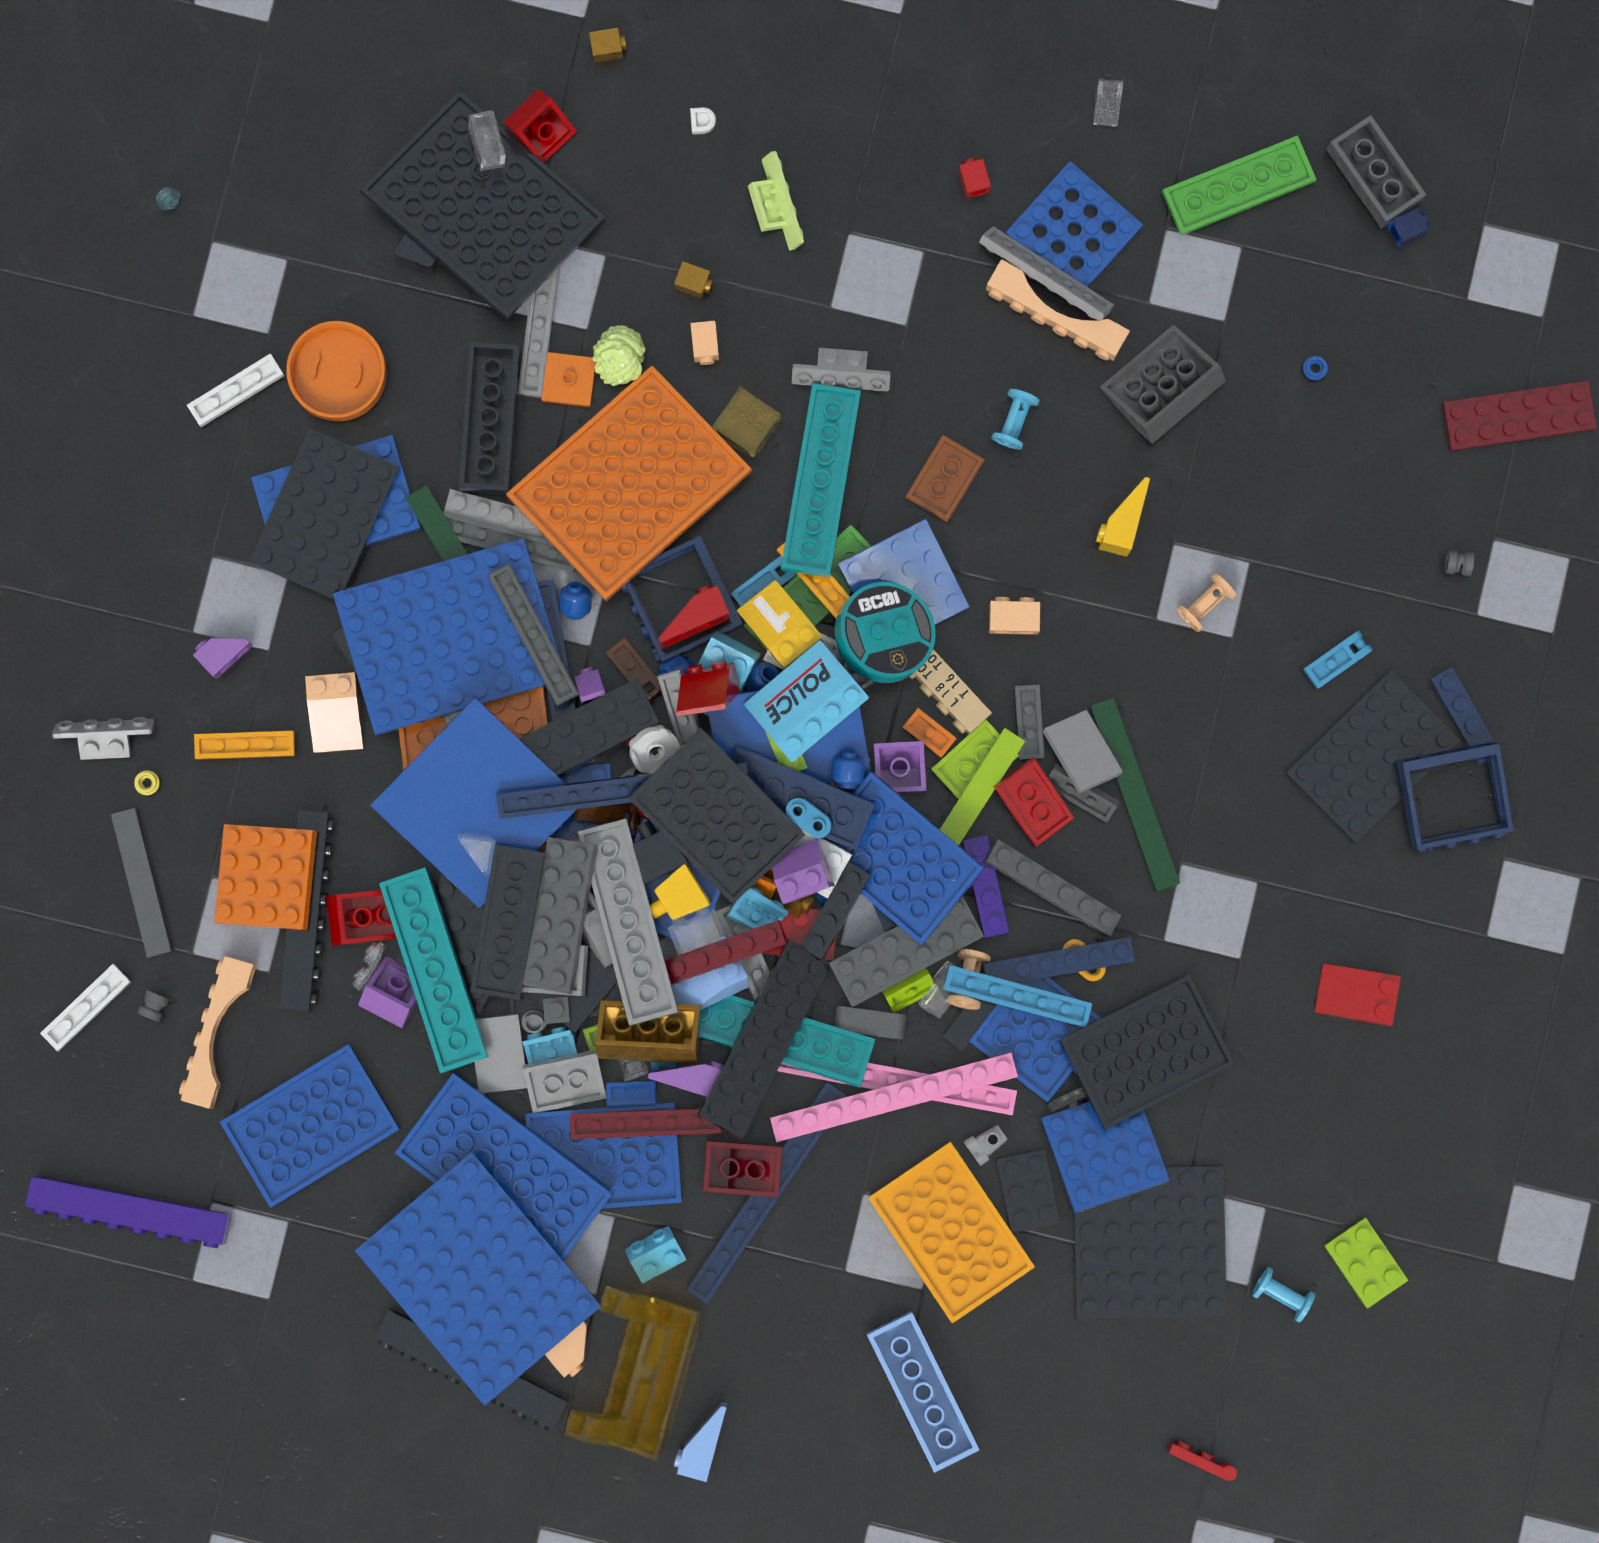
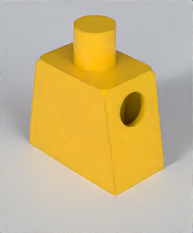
M684 864L654 890L659 900L652 903L650 909L655 919L667 912L671 919L674 920L705 908L712 903L688 864Z

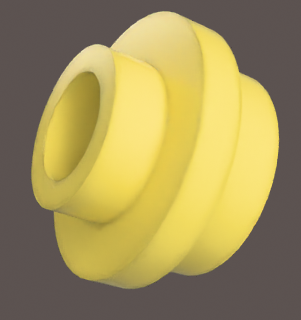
M142 771L136 776L134 784L140 794L152 795L158 790L160 780L154 772ZM146 779H151V786L145 788L143 784Z

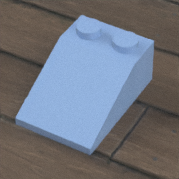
M725 935V936H723V937H721V938H719V939H717V940H714V941H712V942H710V943H708V944H706V945H704V946H707V945H710V944H712V943H715V942L724 940V939H726L727 937H726V935ZM739 961L672 985L671 987L676 1004L700 1005V1010L748 988L749 985L748 976Z
M721 1402L685 1443L684 1450L678 1449L674 1466L678 1467L677 1474L707 1482L727 1402Z

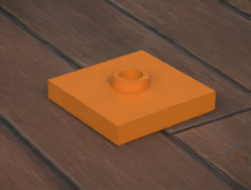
M548 352L542 402L591 407L595 376L594 366L596 365L592 357Z

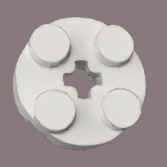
M655 725L642 730L630 740L629 753L631 761L640 772L653 773L680 745L670 730L662 725ZM653 747H660L657 749L658 754L649 753Z

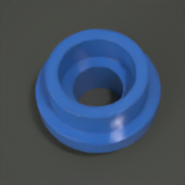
M1311 356L1303 364V372L1310 380L1322 379L1328 370L1327 362L1320 356ZM1311 365H1317L1319 372H1313Z

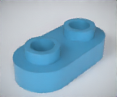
M797 797L787 804L786 815L793 823L812 837L823 838L831 831L832 821L830 817L805 798ZM796 806L802 808L803 812L801 815L795 814L794 808ZM816 821L822 823V830L815 829L814 823Z

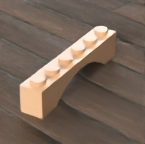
M1002 259L986 286V290L989 291L988 294L998 301L1003 299L1009 302L1010 307L1020 313L1025 311L1032 315L1031 319L1041 325L1046 323L1052 326V330L1063 337L1068 335L1075 339V344L1085 349L1089 347L1095 350V354L1106 361L1108 359L1114 361L1130 330L1110 319L1101 321L1079 320L1054 311L1044 304L1033 292L1023 271Z
M227 956L224 957V960L219 961L216 969V974L219 975L217 983L212 984L209 991L210 1006L204 1009L201 1022L204 1023L203 1029L195 1037L194 1046L197 1047L194 1056H190L187 1064L189 1075L187 1080L182 1081L179 1094L182 1095L181 1101L214 1109L221 1086L214 1064L216 1031L229 1006L240 995L250 989L257 965Z

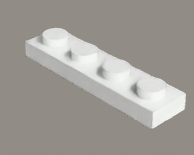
M269 354L192 401L187 406L199 426L203 427L284 377V374L272 355Z
M112 964L40 1034L56 1051H60L118 996L131 981L115 964Z

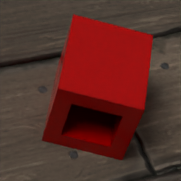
M970 158L963 161V164L959 165L958 172L966 199L990 193L991 185L983 159Z

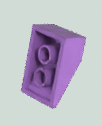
M711 1061L710 1065L703 1064L649 1073L648 1078L707 1096L723 1064Z

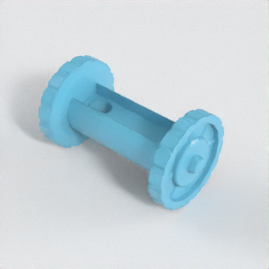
M1009 389L1008 396L1013 399L1001 433H993L991 439L1006 447L1021 450L1023 443L1018 440V436L1030 405L1038 406L1040 400L1027 392Z
M1267 1267L1258 1279L1252 1296L1258 1298L1262 1293L1269 1295L1295 1310L1294 1320L1300 1323L1310 1310L1315 1293L1310 1291L1303 1297L1272 1279L1273 1269Z

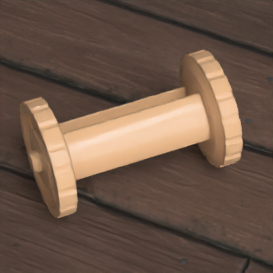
M1213 573L1210 576L1214 584L1188 608L1179 605L1176 608L1181 618L1196 632H1200L1203 629L1199 621L1222 599L1228 597L1233 600L1237 597L1233 588L1217 573ZM1215 589H1218L1220 592L1218 597L1213 596Z
M960 949L957 955L960 959L964 960L963 969L980 973L981 964L990 963L991 959L989 955L970 949ZM960 994L948 997V1003L971 1010L980 1009L981 1002L974 998Z

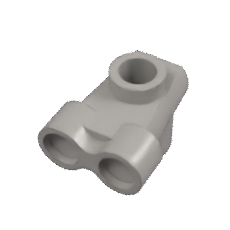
M996 1125L975 1138L973 1135L963 1142L978 1164L982 1166L990 1160L988 1156L1008 1139L999 1126ZM990 1135L997 1137V1142L993 1145L988 1142Z

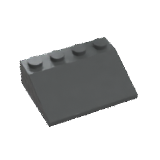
M1173 324L1102 384L1100 389L1135 429L1153 444L1225 383L1226 380L1220 365Z

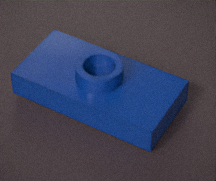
M656 1081L607 1082V1108L657 1105Z

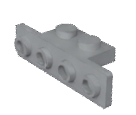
M819 348L817 366L793 364L792 384L812 386V383L850 389L889 391L891 372L866 370L868 351Z
M138 717L133 720L114 718L109 721L99 722L94 719L78 723L62 721L55 725L52 736L54 739L77 737L80 760L126 758L131 756L129 735L151 734L155 722L154 719H147L145 717Z

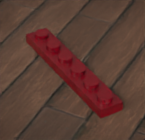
M776 920L665 960L671 986L787 945L788 942L781 921Z
M700 1109L570 1114L571 1139L721 1133V1128L699 1117L697 1113Z

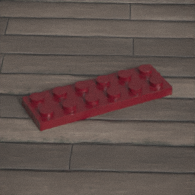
M1589 381L1442 403L1450 452L1597 429Z

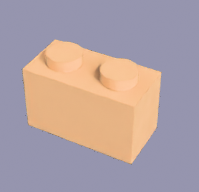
M995 597V601H990L989 633L1038 634L1040 632V602H1034V598L1024 597L1020 598V602L1010 601L1009 597Z

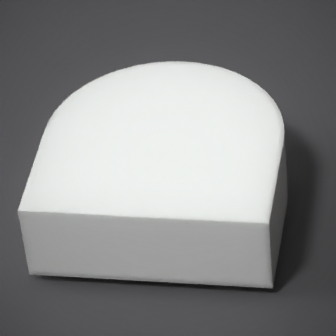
M704 107L690 108L692 134H705L712 131L716 124L713 111Z

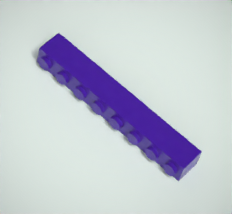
M40 1176L31 1177L25 1205L26 1207H31L32 1212L47 1215V1211L57 1213L56 1217L71 1220L72 1216L82 1217L81 1222L96 1224L97 1220L106 1222L105 1227L120 1229L121 1225L130 1227V1232L145 1234V1230L155 1232V1237L169 1239L170 1235L179 1236V1241L194 1244V1240L204 1241L203 1246L218 1248L219 1244H226L232 1214Z

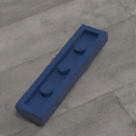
M1453 667L1429 679L1466 746L1495 742ZM1488 756L1475 758L1474 760L1477 765H1480L1488 760Z

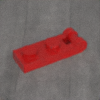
M1178 1440L1177 1444L1170 1441L1166 1450L1168 1453L1224 1480L1232 1481L1236 1478L1237 1471L1231 1464L1224 1463L1219 1465L1213 1462L1215 1457L1201 1451L1200 1455L1191 1451L1192 1446Z

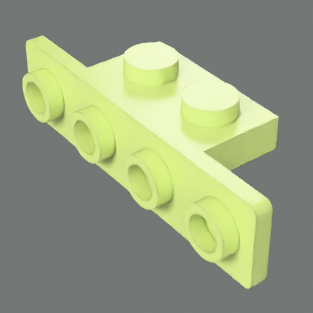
M772 151L762 159L767 180L752 182L748 185V189L761 232L782 228L789 250H795L804 243L803 231L798 224L796 208L790 198L789 185L783 175L781 160L778 158L777 152Z

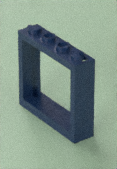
M701 536L658 555L621 588L624 595L630 594L633 602L629 603L635 617L640 615L644 623L640 625L641 631L645 639L651 638L654 644L650 648L656 661L661 659L662 663L677 655L683 656L708 644L716 631L728 635L743 627V623ZM696 550L712 586H718L729 611L730 624L666 654L664 648L660 649L658 645L659 637L631 580Z
M1492 741L1397 760L1411 847L1420 850V853L1434 851V847L1444 845V848L1459 846L1458 842L1466 840L1468 843L1483 841L1482 837L1492 836L1493 839L1501 838V836H1506V832L1514 831L1499 743ZM1488 756L1499 823L1421 838L1409 771Z

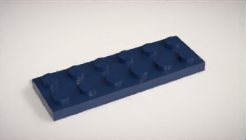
M736 746L732 760L735 763L746 761L748 776L785 814L787 804L792 799L797 797L805 798L830 817L832 828L825 838L857 850L876 803L750 750ZM796 806L794 808L796 815L802 814L803 810L801 807ZM816 821L814 823L815 829L822 830L823 825L821 822Z

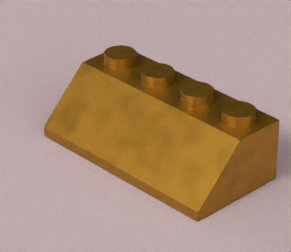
M601 1000L595 1041L597 1058L697 1064L700 1043V1005L676 1004L678 1013L629 1026L623 1001Z

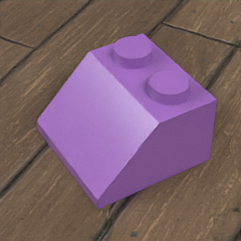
M924 741L874 744L875 774L898 794L925 793Z
M818 839L790 849L773 866L774 881L783 904L791 903L835 886Z
M386 956L366 984L358 1006L403 1028L417 1005L406 966Z

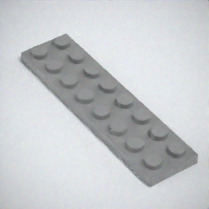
M627 819L578 831L581 843L598 845L591 883L629 1026L678 1013L643 878L634 852V844Z

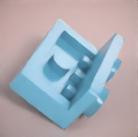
M751 887L732 905L727 917L746 929L751 930L776 920L782 922L789 912L784 909L780 902L767 899L759 889Z
M566 1026L552 1029L551 1035L543 1037L541 1032L527 1035L528 1040L522 1043L525 1048L528 1064L578 1054L573 1031H567Z
M669 1226L656 1230L652 1235L632 1243L630 1247L625 1249L629 1261L642 1284L686 1261V1257Z

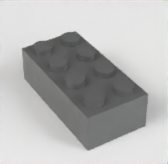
M1371 115L1332 140L1326 149L1381 229L1421 203L1426 196V193Z

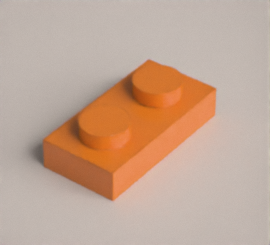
M919 708L902 727L918 741H924V745L940 758L943 757L957 739Z

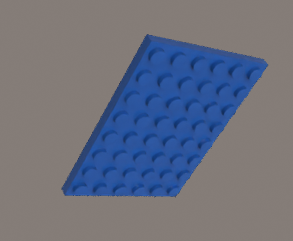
M524 538L333 593L375 736L461 711L475 697L482 704H486L546 686L487 577L488 574L510 564L559 656Z
M473 1152L467 1155L355 1250L484 1406L601 1307L598 1301Z

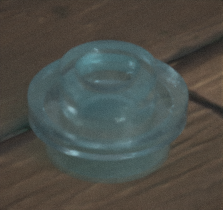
M171 187L163 188L156 196L160 209L170 210L175 208L179 202L180 193Z

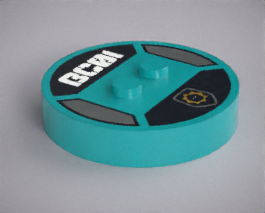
M892 582L871 583L857 590L842 605L835 622V640L842 658L853 671L874 682L893 683L908 678L926 663L935 644V624L927 605L910 589Z

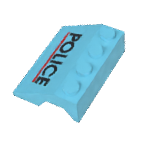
M819 640L745 702L744 706L788 759L793 762L869 697L822 641Z

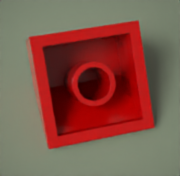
M539 89L503 122L513 136L543 163L577 132L552 98Z

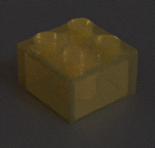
M740 387L712 428L722 439L754 459L780 422L781 414Z

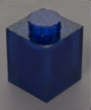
M1418 208L1392 219L1388 224V228L1398 247L1425 235L1429 230V221L1423 212L1420 213Z

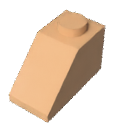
M715 321L691 323L695 362H700V365L713 364L714 360H719Z
M586 1321L582 1322L545 1354L563 1377H566L568 1374L573 1377L583 1368L581 1363L585 1360L588 1327Z

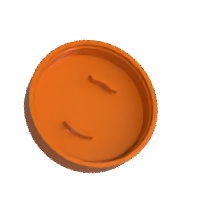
M329 321L313 326L297 339L287 360V380L293 395L305 410L327 421H348L365 414L378 402L386 385L387 366L379 345L367 331L352 323Z

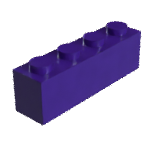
M988 836L963 840V849L985 867L971 885L981 931L984 935L983 939L1007 934L1009 929L995 868L984 862L990 850Z

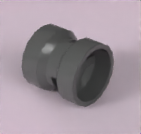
M1448 549L1445 558V573L1454 574L1459 572L1463 576H1471L1474 566V552L1465 551L1464 553H1458L1457 550Z
M146 990L143 996L145 999L144 1003L146 1004L140 1005L136 1013L160 1022L163 1015L159 1010L167 1006L169 998Z

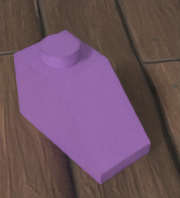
M211 638L208 641L205 639L195 648L197 652L193 656L214 678L218 679L253 645L246 639Z
M592 667L578 671V676H574L583 706L606 694L598 669L593 671Z

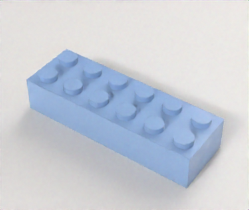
M912 1311L867 1332L869 1341L934 1473L979 1451Z

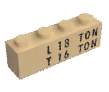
M934 650L926 663L909 676L911 679L917 678L921 683L919 688L927 697L932 695L938 701L936 706L945 716L948 713L955 720L953 725L962 734L966 732L969 735L992 714Z

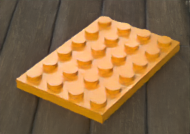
M951 1142L868 1197L951 1323H954L1035 1267Z

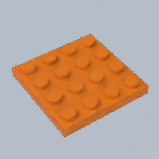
M224 824L214 923L307 930L317 831Z

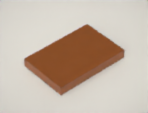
M942 435L905 496V499L947 523L985 459Z

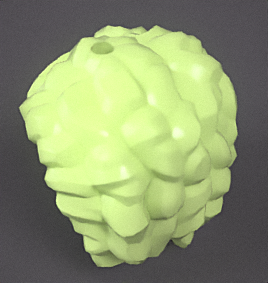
M623 325L610 326L607 331L602 333L600 340L593 347L594 356L592 360L596 362L594 366L595 372L601 374L600 378L604 379L605 384H611L612 386L627 384L636 380L641 375V363L644 361L645 346L640 333Z

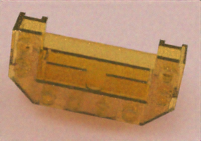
M606 1286L599 1311L615 1314L614 1316L628 1319L629 1322L626 1326L616 1368L612 1375V1382L605 1400L603 1414L571 1410L564 1435L585 1443L619 1447L658 1461L671 1433L698 1336L701 1311L637 1291Z

